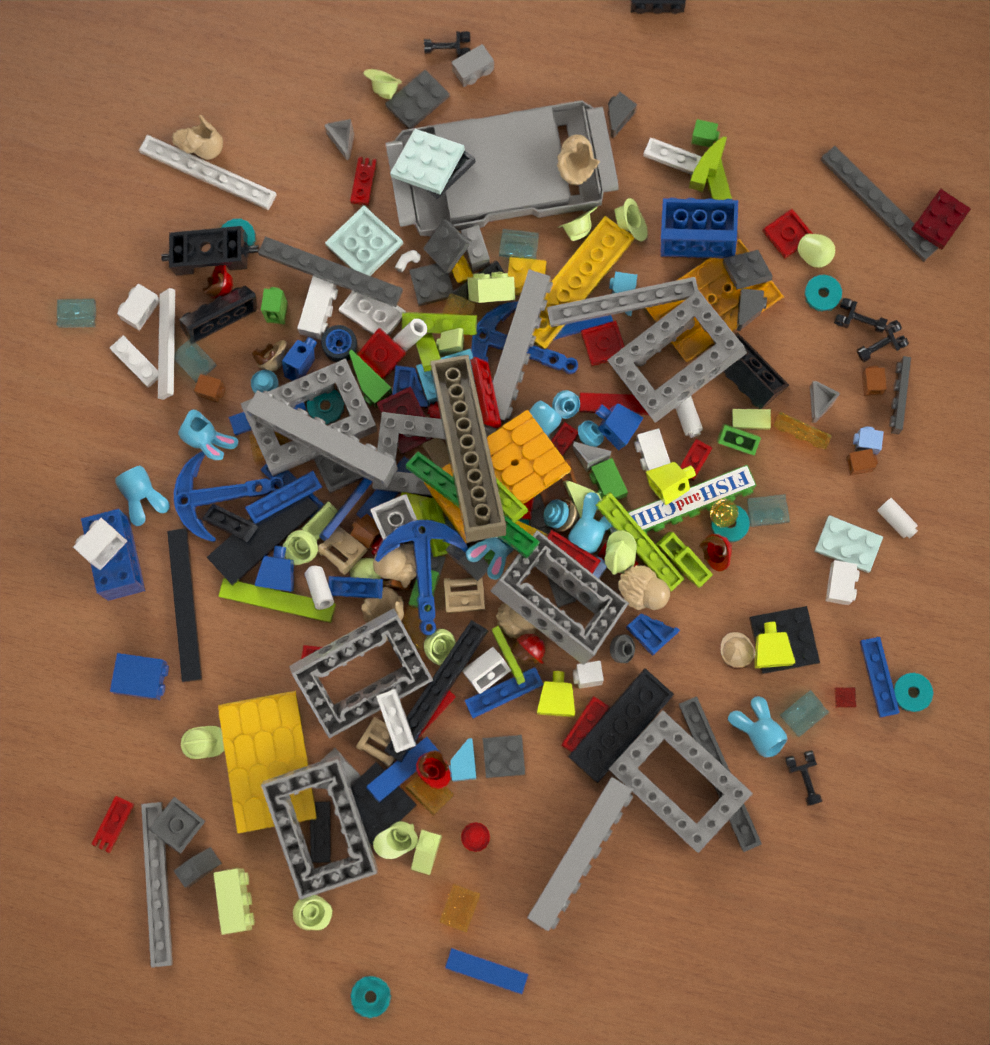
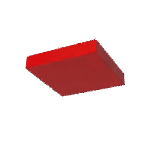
M793 209L787 211L762 230L784 259L798 250V244L805 235L813 234Z
M616 320L580 331L591 367L608 362V359L625 347Z
M378 328L357 353L383 380L387 378L407 354L382 328Z

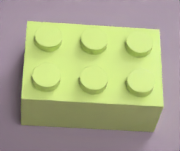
M244 869L214 872L221 934L252 930V925L255 924L254 915L250 913L249 905H252L251 894L247 893L246 885L249 884L248 873H245Z

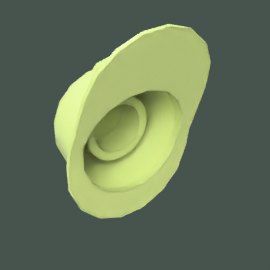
M368 69L364 71V75L372 81L374 93L382 98L392 99L393 94L396 93L398 83L402 81L380 70Z
M629 198L623 206L614 210L616 221L621 229L630 231L634 238L638 241H643L647 238V225L637 203Z
M597 207L559 227L564 228L572 241L585 237L591 230L590 213L597 209Z
M623 530L615 531L609 536L607 541L605 565L614 575L617 573L625 574L624 570L631 568L635 564L636 541L630 533Z
M203 726L189 729L181 739L182 752L191 759L220 755L225 751L221 728L217 726Z
M399 821L379 833L373 842L375 852L380 857L394 859L414 849L418 843V837L414 831L413 823L408 824Z

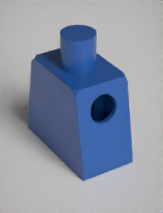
M307 337L305 342L297 340L283 358L282 365L285 378L294 381L306 376L315 360L314 347L317 342L314 339Z
M601 404L595 414L603 419L598 426V430L618 450L628 444L643 420L642 416L621 404L614 405L610 410Z
M275 546L273 557H263L255 586L294 591V560L285 558L286 547Z

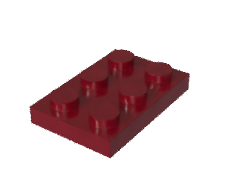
M940 188L911 230L942 250L971 208Z
M411 386L377 402L381 413L425 417ZM399 434L398 448L401 454H404L434 438L426 439V437L413 435L406 437L403 434Z

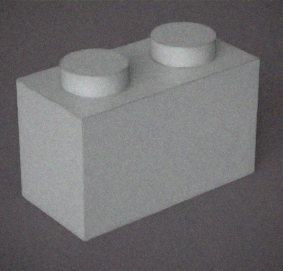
M483 44L452 61V71L463 87L468 84H474L477 79L489 75L494 70V60Z
M479 225L461 230V234L470 242L466 254L472 272L484 269L490 264V258Z

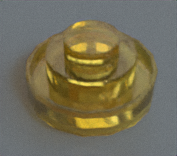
M720 499L712 505L710 518L718 527H729L737 520L738 508L731 500Z

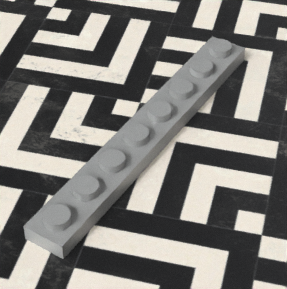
M692 277L547 307L550 326L554 327L686 300L698 291L696 278Z
M163 802L141 804L151 967L173 965L165 842L148 830L163 811Z

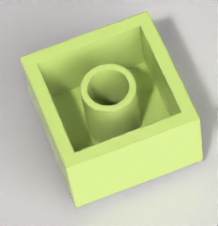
M492 272L491 276L490 274L477 273L473 274V277L467 278L470 301L481 303L515 300L514 277L508 276V273Z

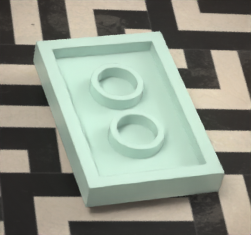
M829 515L814 552L837 561L858 564L857 569L869 573L883 536Z

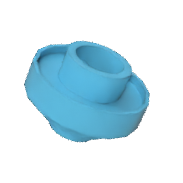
M269 370L258 371L251 379V388L254 393L257 390L262 393L264 390L268 392L279 387L277 376Z
M561 391L554 397L552 408L562 418H571L575 416L580 408L579 397L572 391Z
M587 420L578 427V435L583 444L597 447L603 442L604 436L598 430V425L594 422Z
M552 500L544 510L543 518L545 524L555 529L564 525L569 515L568 505L561 500Z

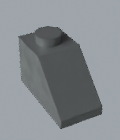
M621 92L616 97L613 96L608 102L610 135L613 139L633 117L637 109V104Z
M741 289L738 303L737 331H741L761 314L762 309H766L767 297H764V291Z
M450 545L446 549L450 557L476 581H479L487 572L489 565L483 558L477 562H470L466 558V553L456 546Z
M210 847L190 858L175 869L174 872L183 886L190 888L221 865L222 862Z

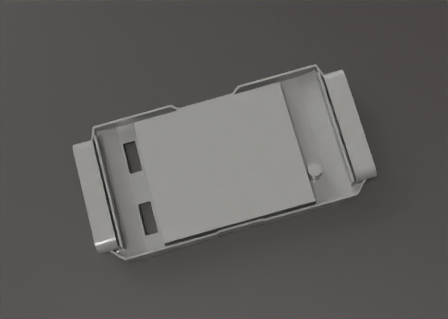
M582 100L485 118H473L402 130L394 141L386 142L390 171H392L414 129L462 144L465 151L476 160V163L438 199L421 187L392 178L400 227L415 225L420 236H432L443 219L448 220L458 231L477 225H479V228L484 227L490 221L531 214L540 218L581 210L586 212L602 205L605 192L619 189L603 107L593 108ZM566 125L568 137L577 134L586 137L591 144L594 159L600 161L597 167L593 169L594 172L590 178H587V181H583V184L578 185L579 195H570L569 185L562 179L558 171L557 156L561 152V144L557 126Z

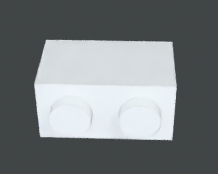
M137 284L129 292V297L125 303L123 302L119 306L117 314L121 320L140 331L159 304L160 299L157 294Z
M659 428L637 435L634 445L637 453L640 452L642 459H640L643 470L649 471L671 463Z
M836 560L831 563L825 601L849 605L852 603V600L855 601L857 589H854L855 582H858L860 573L857 570L858 564Z
M493 647L462 670L479 694L511 671L505 660Z
M588 662L585 665L577 664L576 669L573 670L574 684H578L579 689L602 685L604 679L601 662Z

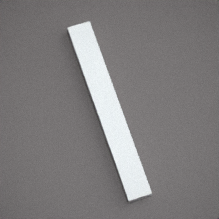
M149 135L146 136L139 149L140 153L266 210L270 209L277 196L276 192Z

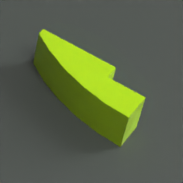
M723 136L715 142L700 159L692 174L689 184L690 189L703 192L707 177L715 178L727 137Z
M668 532L655 544L698 588L713 575L674 532Z

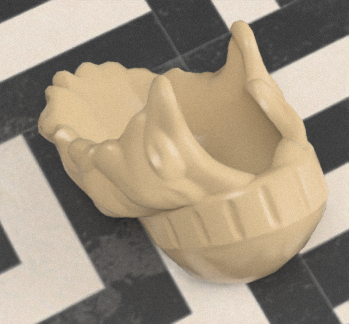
M199 115L201 123L199 126H193L191 129L177 130L176 133H173L174 145H177L179 149L188 154L194 152L205 160L214 159L223 148V138L202 115Z
M579 134L567 138L562 145L560 154L557 156V167L560 176L567 183L576 186L583 184V181H587V178H590L594 172L593 169L600 163L599 160L594 159L592 147L588 139Z
M400 545V547L385 555L379 562L374 558V571L382 578L400 581L402 586L407 588L410 580L417 576L413 545Z
M642 565L632 566L624 570L625 574L620 575L621 580L618 582V588L624 597L623 599L629 603L628 606L634 607L637 610L645 608L658 610L663 608L669 601L670 588L666 582L658 579L655 572L649 567Z
M383 588L382 599L366 598L363 600L364 604L361 609L366 623L393 608L400 620L404 616L403 599L392 588Z
M506 603L498 608L496 618L498 619L497 624L501 632L510 638H519L524 634L535 633L537 628Z

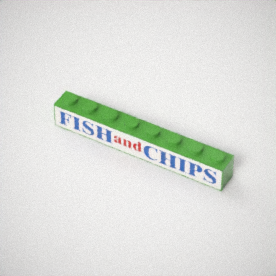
M745 465L690 487L688 492L667 505L660 499L628 513L646 534L652 530L658 532L663 530L667 524L672 523V525H676L683 521L682 518L687 516L693 518L701 514L700 511L707 509V511L717 508V504L725 502V504L733 502L737 496H748L753 493L756 483L748 465ZM613 526L607 530L609 536L616 531Z

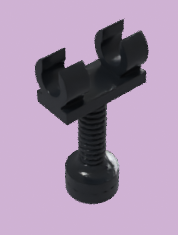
M456 31V42L434 43L431 39H424V54H430L434 49H456L457 58L471 51L470 48L460 49V42H470V32Z
M843 298L840 307L850 310L849 316L847 318L837 314L834 324L848 329L851 319H856V321L874 326L876 332L883 333V326L887 324L888 319L880 317L878 320H875L865 315H859V313L854 311L857 301Z
M894 320L888 325L883 326L887 337L870 347L865 348L862 346L856 349L862 362L871 359V353L890 343L896 351L909 344L907 337L905 338L904 335L896 339L893 333L902 329L900 322Z
M812 750L804 753L807 762L805 765L797 767L794 756L785 758L789 773L800 771L802 774L801 776L808 793L807 798H805L807 806L823 802L821 795L815 792L807 771L808 768L817 765Z

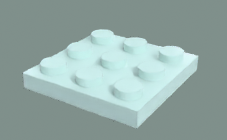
M414 129L390 175L392 178L441 194L465 150L464 145Z
M363 206L325 242V245L350 269L371 276L403 245V241L370 210Z

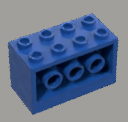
M674 197L663 199L661 256L727 258L735 256L738 200H714L712 198L705 200L695 198L677 199Z
M120 509L81 518L84 535L90 530L89 527L94 521L102 518L127 540L124 546L101 570L91 564L96 592L108 601L144 592L145 586L130 519Z

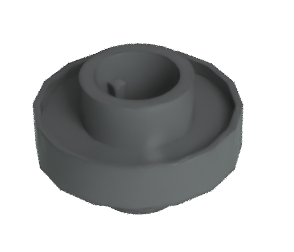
M628 635L615 636L610 644L612 659L617 663H628L632 660L635 653L633 639Z

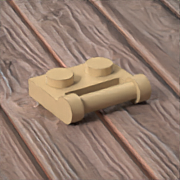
M338 526L332 535L318 546L317 553L321 556L324 555L345 575L368 550ZM333 546L348 560L343 562L329 549Z
M483 577L479 581H476L474 578L444 579L446 613L485 610ZM477 585L478 590L451 592V587Z
M374 717L356 748L368 752L384 762L385 766L389 768L394 763L395 758L384 754L367 743L368 739L371 738L387 747L392 740L387 725Z

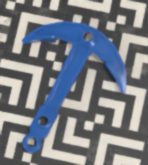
M518 302L499 305L487 312L477 324V334L472 336L473 358L477 357L488 362V357H486L488 347L504 349L508 335L495 329L500 321L504 322L516 311ZM485 334L486 338L482 339L479 336ZM534 345L529 347V359L559 371L564 370L567 374H574L578 370V362L574 358H566L561 353L542 349ZM554 358L556 363L552 364L549 360ZM573 365L574 368L572 370H569L567 366Z
M201 451L192 457L179 473L174 488V505L182 523L193 534L207 541L215 542L216 538L207 531L203 522L198 519L195 510L197 506L247 496L252 498L268 495L272 491L278 490L275 489L276 483H281V487H283L285 482L280 477H273L270 480L265 478L247 481L245 484L193 490V477L197 478L199 467L205 457V454ZM258 486H262V490L260 492L256 491V488ZM184 498L188 499V502L186 504L182 503V500Z
M415 520L394 529L381 543L375 560L379 562L389 552L400 547L399 543L413 541L419 593L417 598L418 616L421 620L419 629L425 635H432L436 631V624L433 621L436 616L434 597L432 595L430 540L443 539V542L456 546L464 553H466L468 547L463 538L447 525L431 520ZM420 526H423L425 528V531L423 533H419L418 531ZM429 604L430 610L426 612L424 607ZM427 624H431V625H432V628H431L430 631H427V630H426V625H427Z

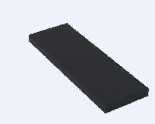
M306 496L256 523L258 528L248 542L231 535L207 558L234 586L263 560L264 556L272 552L275 546L282 543L288 535L301 526L319 508Z
M644 668L567 757L598 783L674 694Z

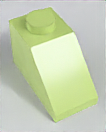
M462 328L441 332V338H437L436 342L440 356L445 357L463 351L464 335Z
M565 480L563 483L568 495L578 511V517L581 518L585 496L587 493H595V491Z
M421 830L413 858L412 870L428 875L431 874L442 838L441 835Z

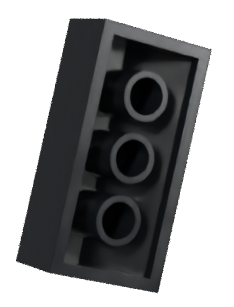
M246 285L241 288L237 287L231 293L217 297L214 302L203 304L198 310L184 314L179 319L180 327L192 345L256 312V294Z
M737 332L735 336L744 345L747 353L723 372L728 379L738 386L742 393L750 398L754 406L762 409L788 388L789 384Z

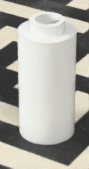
M413 319L393 340L403 350L407 351L427 333V326L422 320Z
M690 396L675 407L685 436L693 438L701 434L700 431L703 430V427Z
M892 498L887 500L877 510L903 538L907 536L910 539L918 531L916 529L918 525Z
M316 565L309 567L305 572V578L315 608L319 610L329 608L334 604V600L324 570Z

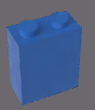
M117 653L110 692L118 695L160 700L165 692V684L163 682L164 677L168 675L169 666L163 659Z

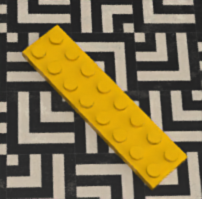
M606 216L600 221L551 281L553 286L551 292L546 293L545 300H547L545 311H541L539 318H542L539 329L535 328L533 334L536 336L535 344L542 349H546L565 326V324L554 327L550 326L547 307L587 299L634 241L633 235L621 229Z

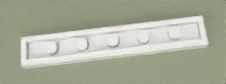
M171 288L160 294L158 399L162 400L174 394L175 289Z

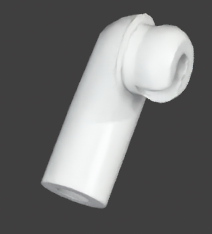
M415 250L402 254L395 269L403 272L408 262H419L421 255Z

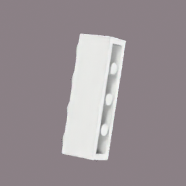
M315 276L312 277L298 325L300 335L322 339V335L328 328L327 318L332 315V301L337 298L338 289H336V284Z

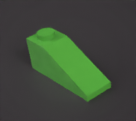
M351 350L349 354L364 396L363 398L369 406L373 405L375 408H378L377 402L388 398L392 394V389Z

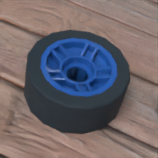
M332 326L322 335L321 345L323 352L333 362H339L343 359L348 361L351 359L349 352L351 350L355 353L357 352L356 336L347 326ZM337 342L343 343L342 346H337Z

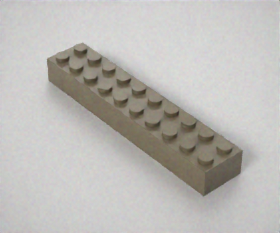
M469 355L430 361L431 374L466 541L472 542L505 536L506 523Z

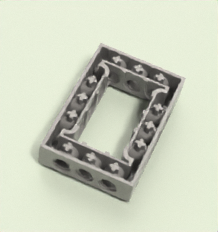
M698 290L607 361L656 423L747 352L744 345ZM694 317H696L702 329L708 332L715 345L658 389L654 390L636 366H643L649 358L657 352L660 353L662 348L672 341L675 342L679 335L687 329L693 328L695 325Z
M346 359L268 391L274 395V399L278 401L283 399L289 402L292 408H295V405L307 400L312 401L314 397L327 392L328 394L332 392L336 383L340 396L347 407L349 417L328 425V427L336 426L342 430V434L346 436L351 434L358 439L377 432L376 424ZM252 399L240 403L272 476L320 456V454L295 441L280 446L274 431L252 420L246 409Z
M382 412L377 452L381 454L386 452L394 457L393 460L396 461L399 434H403L406 437L413 435L426 437V439L437 438L445 440L441 419ZM484 424L486 437L496 431V428ZM396 472L387 489L373 482L372 488L374 490L397 493L407 492L433 497L425 486L424 481L412 473Z
M537 530L533 537L539 540V545L528 558L518 553L491 589V592L581 664L585 665L595 655L629 603ZM534 566L594 613L585 629L580 623H576L568 617L565 611L559 610L549 602L548 598H544L534 590L532 585L529 583L520 585Z
M394 608L289 666L294 679L328 738L335 736L381 710L376 696L396 689L399 699L433 681ZM387 636L403 667L334 705L319 677L329 675V672L341 665L344 667L347 665V662L358 656L362 657L365 652L376 646L380 647L385 643Z
M664 711L653 720L609 768L614 775L627 787L631 788L648 807L697 853L702 850L753 794ZM664 739L724 794L697 824L637 769L659 747V744Z
M340 755L262 782L261 787L300 900L377 874L378 867ZM327 782L328 794L332 796L335 814L339 817L342 826L341 832L347 840V850L350 857L314 869L290 794L294 793L296 795L301 790L310 787L317 788L319 784Z

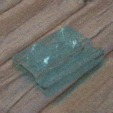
M502 229L499 257L536 259L539 233Z
M95 299L57 300L56 325L58 328L95 327Z
M188 340L174 353V360L196 383L200 374L207 375L217 366L196 342L191 345Z
M786 494L747 499L751 527L790 522Z
M810 690L780 714V716L796 733L797 737H800L827 715L829 711L826 710L821 701Z

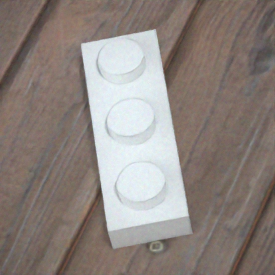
M650 138L643 155L646 158L691 175L701 159V156Z
M124 335L110 347L114 354L148 388L158 380V370Z
M396 689L376 696L396 753L416 746Z

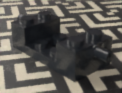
M242 226L170 232L169 253L161 254L162 262L169 261V268L176 276L194 274V268L226 265L229 271L248 269L249 254L258 253L260 247L259 245L248 246V234ZM206 244H210V249L206 252H203V246Z

